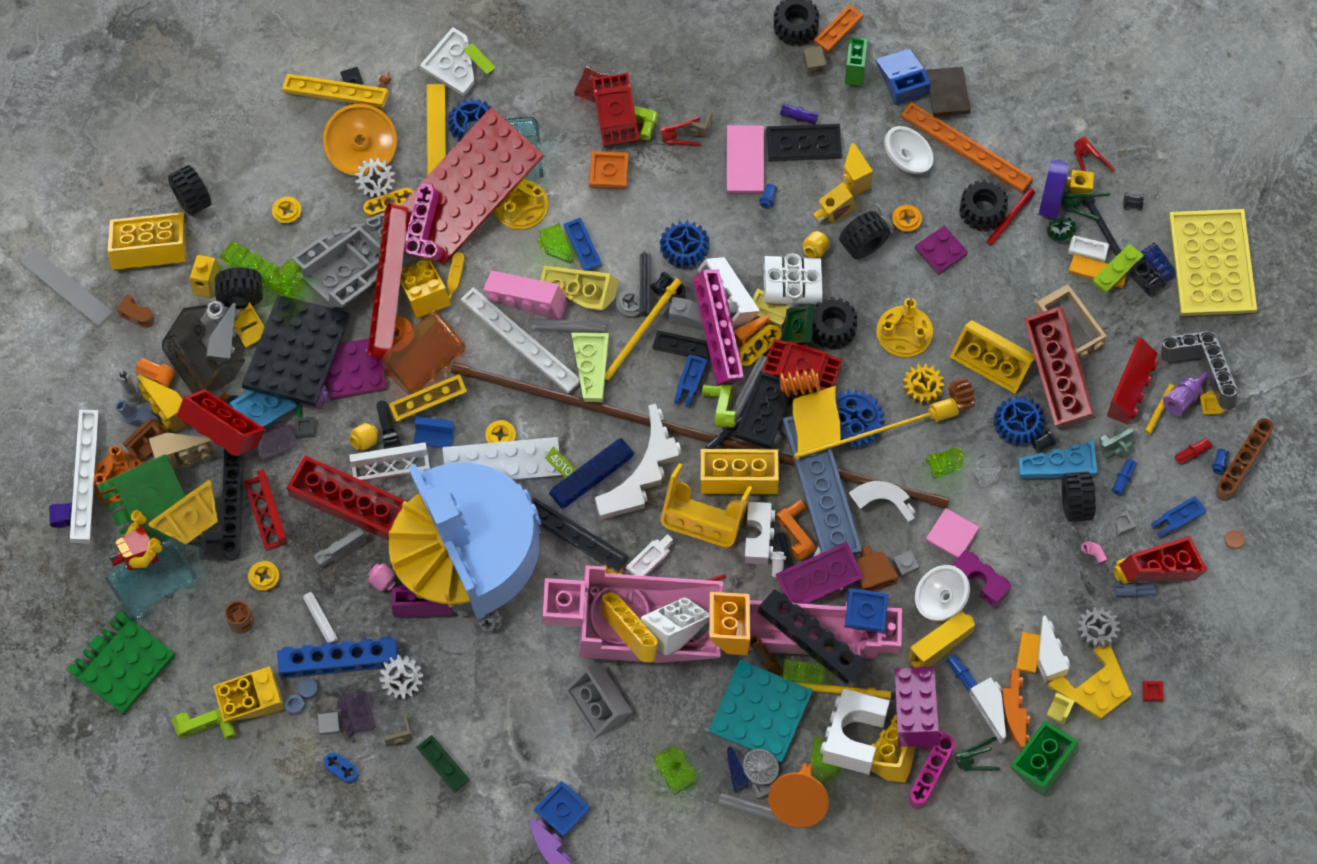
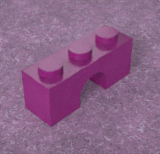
M964 550L951 565L964 572L968 580L971 578L981 579L985 583V587L981 590L980 598L995 609L1010 592L1011 585L1009 580L1004 576L996 574L990 565L979 561L978 556L973 552L969 553Z

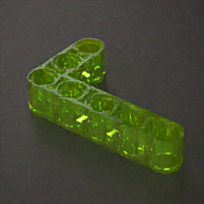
M230 241L220 254V258L234 268L245 267L257 270L262 275V284L282 296L296 299L305 288L301 268L292 260L287 259L280 268L234 241Z

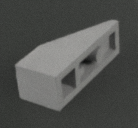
M673 297L669 310V323L704 330L698 303L692 300Z

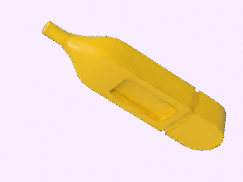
M460 252L453 255L448 275L447 289L449 300H451L453 293L458 290L463 272L465 257Z

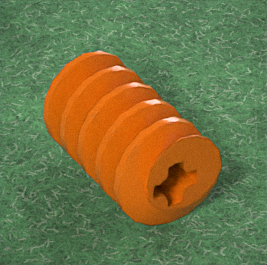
M810 369V374L808 375L806 370H803L802 376H800L798 371H795L794 377L788 372L787 378L780 373L782 396L783 392H785L787 397H790L791 391L797 396L799 390L804 395L806 389L813 393L814 387L817 392L821 391L818 371L815 374L814 370Z

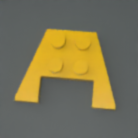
M1107 644L1104 645V649L1098 645L1092 651L1105 667L1075 689L1064 676L1052 680L1047 685L1050 690H1055L1059 694L1074 700V703L1079 705L1078 707L1099 720L1115 710L1132 695L1112 647Z

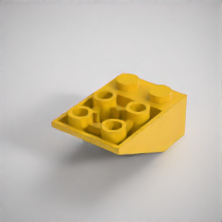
M421 260L416 264L402 268L400 286L415 318L451 305L446 287L431 261Z
M138 375L139 384L137 386L141 391V395L146 402L149 401L156 416H160L161 422L166 429L170 428L175 434L187 426L181 419L176 417L182 403V398L172 389Z
M270 666L213 685L223 722L266 716L285 709L275 673Z

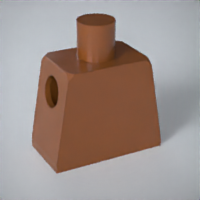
M870 545L862 547V558L856 560L863 576L859 580L860 590L874 592L897 584L898 575L882 551L873 553Z

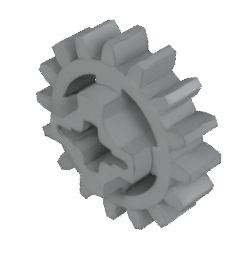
M1093 607V612L1087 609L1085 615H1080V621L1077 623V634L1081 635V641L1087 640L1086 646L1093 644V648L1096 649L1097 645H1100L1104 649L1105 644L1112 646V641H1117V635H1120V622L1117 621V615L1111 616V610L1104 612V607H1101L1100 611H1097L1096 607Z

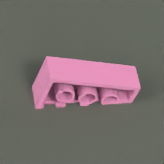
M492 270L483 289L488 299L493 302H500L552 320H562L569 304L559 284Z

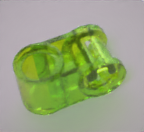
M951 448L929 455L925 460L932 470V478H938L961 469L964 460L962 450ZM957 457L960 460L954 462L950 458Z

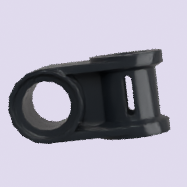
M1139 260L1135 263L1131 272V278L1148 296L1153 297L1158 289L1167 285L1165 278L1147 261ZM1137 270L1144 271V274L1139 273Z
M662 272L660 278L651 284V289L655 294L662 297L666 292V287L670 286L675 279L668 273ZM680 284L676 290L677 293L681 294L678 296L672 295L669 299L670 303L673 297L686 299V291L683 284Z

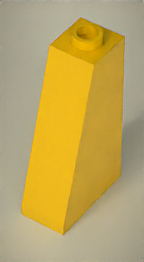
M963 611L949 619L910 647L908 657L910 664L914 668L931 667L974 632V619Z

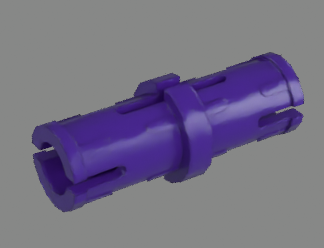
M783 104L781 107L780 115L794 118L795 121L801 120L811 124H816L818 113Z

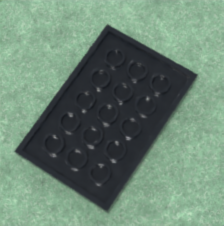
M277 295L242 382V389L316 407L350 319V312Z

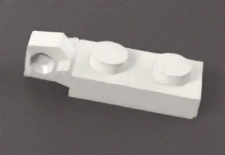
M667 534L661 541L658 539L653 540L627 565L626 570L632 575L647 576L670 552L668 548L674 543L673 539Z

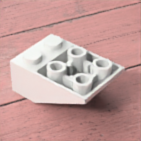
M683 597L642 616L641 621L658 640L657 650L664 655H668L681 649L709 621V613L686 597Z

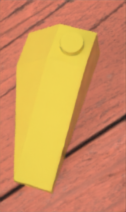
M552 266L543 267L540 281L559 284L565 297L587 309L602 311L615 299L619 280L609 273Z

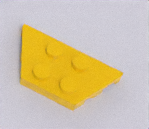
M209 479L151 520L148 525L184 544L192 541L202 531L207 530L218 522L211 481Z

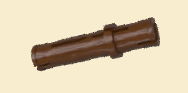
M752 635L749 645L760 658L761 665L769 672L779 676L782 668L777 663L776 657L769 652L758 635Z

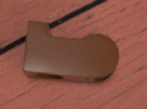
M126 294L117 308L119 316L140 327H151L154 323L151 310L148 307L136 305L133 297Z

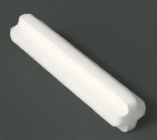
M313 593L305 594L303 599L327 643H335L337 637Z

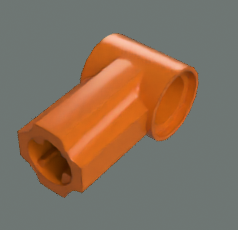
M143 358L139 360L135 370L137 375H141L167 388L176 375V371L165 364L160 366Z

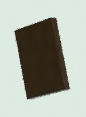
M963 67L926 70L931 83L929 93L933 116L970 114Z

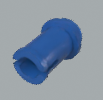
M766 185L764 194L759 199L761 207L769 209L773 206V198L777 191L775 185Z
M1217 449L1215 462L1211 466L1212 471L1216 474H1223L1227 470L1226 462L1229 451L1226 449Z

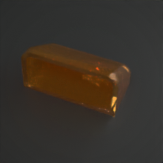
M435 310L383 356L384 372L408 395L422 390L428 381L434 380L441 369H445L450 365L452 359L460 356L466 348L465 343L443 316Z

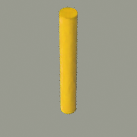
M1168 385L1144 430L1146 434L1151 435L1165 409L1163 397L1176 388L1174 385Z

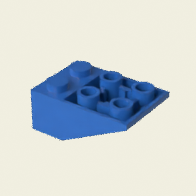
M910 48L875 59L895 105L929 95L931 85L929 78Z

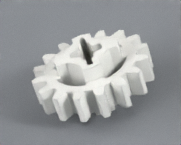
M369 158V163L362 161L364 166H358L357 168L360 172L355 173V176L359 177V179L355 180V183H360L358 190L363 188V194L366 195L369 192L371 198L374 196V193H376L377 197L381 195L380 192L387 194L386 188L392 189V186L389 184L390 182H395L394 179H391V176L395 173L389 171L392 166L386 167V160L380 163L379 158L375 162H373L372 158ZM376 165L382 167L385 172L381 173L378 171ZM369 167L367 176L362 177L364 170ZM373 171L375 175H379L377 183L374 180H370V177L373 176ZM387 178L386 184L381 188L380 183L383 179ZM364 183L371 184L374 190L367 188Z
M397 655V660L395 661L391 657L390 664L384 662L386 669H380V673L384 676L379 677L380 682H385L381 685L382 688H388L386 691L388 695L393 692L394 698L401 694L402 698L405 699V694L407 693L413 696L411 691H418L419 689L416 685L422 684V681L418 678L422 677L423 674L422 672H417L421 669L420 665H415V659L409 662L407 655L404 659ZM404 665L409 666L413 671L406 670ZM396 666L394 671L389 673L391 669ZM403 673V680L400 681L398 677H400V674ZM389 683H395L398 685V689L392 687Z

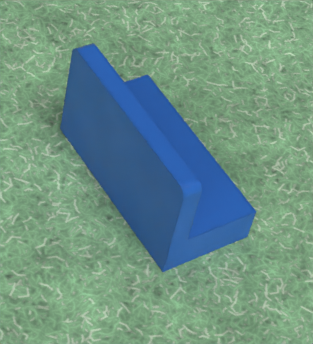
M415 417L414 444L426 442L427 447L442 449L443 447H452L455 431L454 421Z

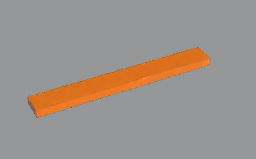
M913 102L902 112L900 118L1021 194L1024 193L1033 181V177L937 117H934Z

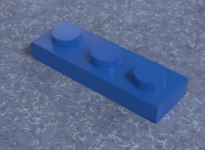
M581 217L563 224L583 270L592 271L602 267V262Z

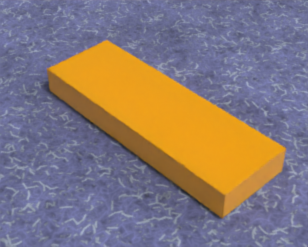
M1074 254L1068 273L1093 280L1108 264ZM1126 276L1123 277L1115 285V287L1123 289Z

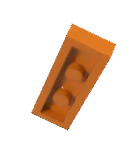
M849 4L814 39V44L822 46V50L828 54L863 19V14Z

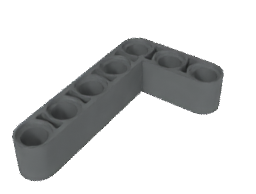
M1204 331L1163 339L1161 358L1164 361L1177 362L1201 358L1219 406L1226 410L1233 409L1236 406L1237 387L1217 336L1213 332Z

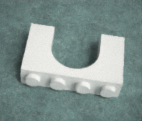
M843 689L841 696L836 698L835 707L837 710L832 711L830 723H832V726H828L825 738H828L827 742H823L821 746L822 762L870 774L876 747L849 739L843 733L842 728L853 722H862L883 728L890 701Z

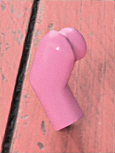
M1090 541L1082 543L1081 550L1086 554L1095 556L1099 565L1108 561L1099 544Z

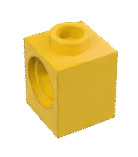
M1072 170L1071 176L1066 179V188H1069V193H1092L1094 172Z

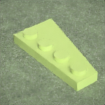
M571 333L584 402H603L609 333Z

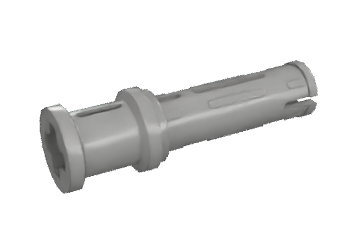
M121 369L123 373L121 374L119 370L117 377L122 385V395L128 405L135 406L142 399L138 386L132 382L129 371Z

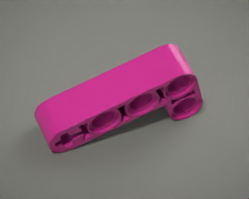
M422 184L417 190L404 249L412 257L437 261L442 256V249L436 243L429 241L428 237L439 194L430 184ZM427 208L426 213L420 215L421 210ZM422 226L421 232L416 233L417 227ZM418 244L417 249L411 251L412 246ZM435 247V252L429 255V250Z
M940 730L939 746H921L931 753L910 792L909 804L915 809H921L926 805L953 753L954 739ZM947 743L950 748L943 749L940 744ZM938 760L941 762V765L938 767L933 766L931 761ZM924 777H929L932 779L933 782L930 784H926L923 782L922 779ZM921 789L923 791L922 797L916 800L915 797L919 795Z

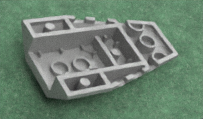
M385 212L368 218L361 224H353L346 230L335 231L331 236L320 237L291 257V261L302 282L328 306H345L370 288L376 281Z

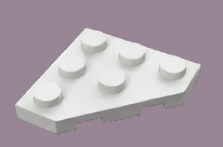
M452 27L420 65L422 71L462 96H465L475 84L471 58L463 51V49L469 46L467 36Z

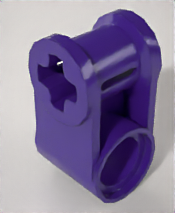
M56 503L49 506L51 527L71 526L72 503Z

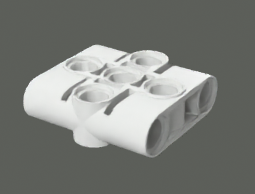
M790 253L786 257L764 256V303L785 304L790 308L798 307L799 305H816L819 301L822 303L821 258H804L795 253Z

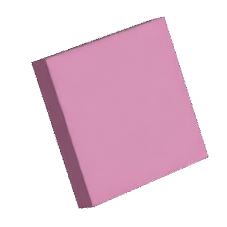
M945 508L927 536L926 542L957 559L967 549L978 532L979 527Z

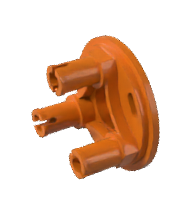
M114 445L109 448L110 455L103 458L97 464L93 478L96 495L109 505L121 500L119 493L109 499H104L102 495L116 489V487L114 486L109 490L100 492L97 485L145 463L137 457L134 458L129 452H122L121 447L116 445V448Z
M803 763L798 773L782 775L774 781L769 790L768 802L771 811L780 821L787 825L809 827L821 821L827 813L829 807L828 793L824 786L816 778L812 777L813 766L811 764L807 767V763Z

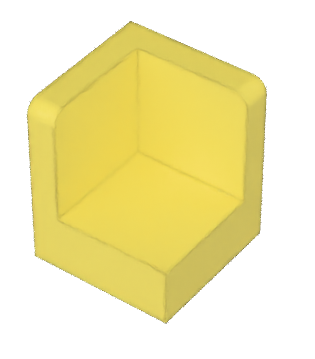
M1056 693L1046 717L1065 725L1075 701Z

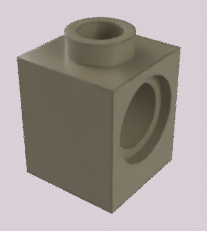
M811 46L804 49L803 60L807 76L825 74L826 62L822 46Z

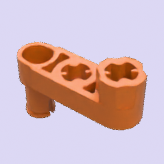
M798 499L788 508H783L777 512L775 517L796 543L790 549L794 557L802 562L816 552V547L793 519L799 513L806 510L803 501Z

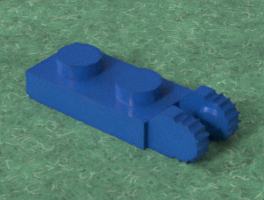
M689 354L677 386L674 403L679 404L684 391L689 393L685 407L690 408L705 371L707 359Z
M1194 496L1164 513L1162 517L1151 523V527L1154 529L1166 522L1169 526L1157 534L1159 538H1163L1172 531L1175 532L1206 514V510L1197 497Z

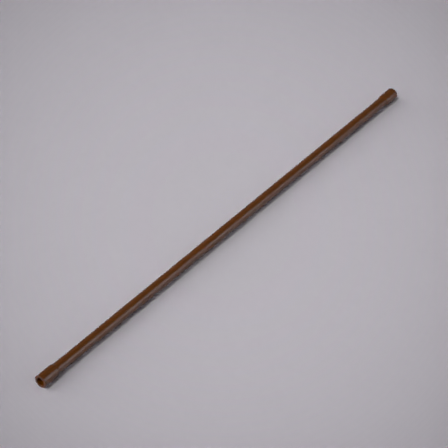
M453 362L451 367V373L472 377L651 427L649 416L598 402H584V399L485 372ZM661 420L662 426H666L667 431L708 443L718 436ZM726 438L719 444V446L730 449H766ZM778 452V462L795 466L791 455ZM837 468L842 480L860 485L872 481H882ZM894 484L905 491L911 499L944 509L948 508L950 501L948 497Z

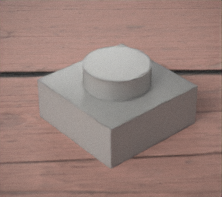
M911 550L893 558V562L901 577L919 570V565Z

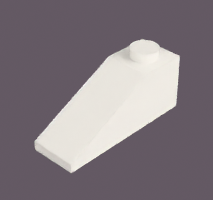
M990 677L972 687L969 696L997 737L999 743L1002 744L1006 738L1002 689Z

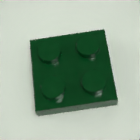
M808 304L786 309L783 341L794 342L800 345L811 343L815 306Z

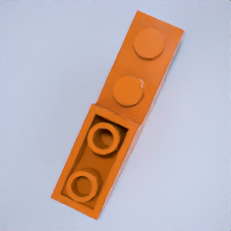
M1011 670L1009 688H1003L1001 693L1003 713L1009 736L1018 751L1021 752L1030 739L1029 734H1026V727L1030 726V715H1026L1027 708H1022V696H1019V689L1023 687V677H1019L1020 670Z

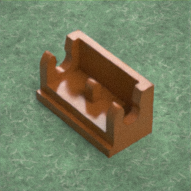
M149 418L122 444L134 458L137 457L140 461H144L153 453L149 438L165 434L167 431L159 421Z

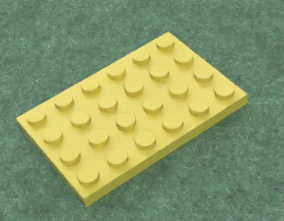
M1244 209L1170 212L1169 223L1180 316L1256 313L1257 304Z

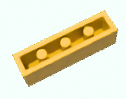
M460 374L391 402L388 405L395 422H398L463 395L467 390Z

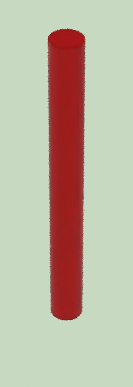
M1028 189L988 238L986 243L989 246L996 242L1035 194L1033 189Z

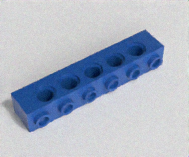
M382 637L380 640L363 639L361 642L343 641L341 644L304 645L302 648L295 649L293 647H284L282 650H277L278 673L281 679L383 669L385 668L384 662L391 663V657L394 661L397 660L396 638ZM375 650H382L380 655H373ZM356 652L363 653L358 658L353 657L354 653ZM336 654L343 655L339 660L333 659ZM317 656L323 657L319 662L313 661ZM297 658H303L300 664L294 663Z

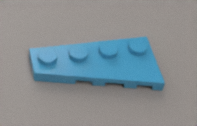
M1094 440L1080 446L1079 444L1072 445L1070 448L1060 450V448L1055 449L1051 453H1038L1018 458L1019 479L1063 478L1065 473L1086 471L1090 472L1092 477H1097Z

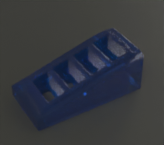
M1155 242L1141 251L1144 255L1142 260L1147 261L1158 273L1162 275L1166 270L1169 271V273L1163 276L1166 282L1176 276V270ZM1163 264L1164 267L1158 270L1157 268Z
M730 746L727 748V758L733 790L737 793L749 786V780L733 748Z

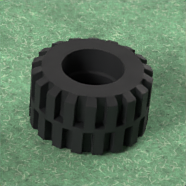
M811 0L780 1V5L778 4L774 11L775 35H778V39H783L785 44L791 43L790 46L795 44L802 46V43L807 44L809 39L813 40L819 28V10H817V6L815 4L812 5ZM794 17H798L803 19L805 22L796 25L788 22L787 20Z
M186 165L168 175L169 185L179 204L187 214L193 216L211 206L209 192L193 167Z
M977 180L974 185L970 183L968 189H964L960 203V216L964 219V223L966 225L970 224L972 229L976 227L977 231H981V229L989 231V228L995 229L997 225H1000L1002 220L1005 219L1008 206V197L1005 196V190H1001L999 184L994 185V181L988 183L987 180H982V182ZM987 201L993 208L981 210L974 203Z
M870 211L853 219L840 234L839 241L852 258L861 259L872 254L885 243L889 237L890 229L876 211Z
M235 267L220 271L215 277L216 301L223 303L225 307L229 308L232 303H236V309L246 308L249 303L251 306L259 304L263 300L261 273L245 267Z
M831 297L830 300H827V298L823 299V303L820 301L816 303L812 338L814 337L816 343L820 342L821 347L824 348L826 345L828 349H832V347L840 349V345L845 347L848 342L851 343L857 329V312H855L853 306L849 307L850 303L847 300L843 302L842 298L835 300V297ZM828 318H837L844 325L840 328L832 329L825 326L823 322Z
M1088 471L1065 473L1062 478V503L1068 522L1093 520L1095 516V487L1093 478Z

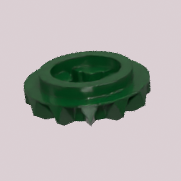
M1063 216L1061 219L1055 218L1046 227L1049 238L1058 242L1069 240L1077 231L1075 221H1072L1070 217L1065 219Z

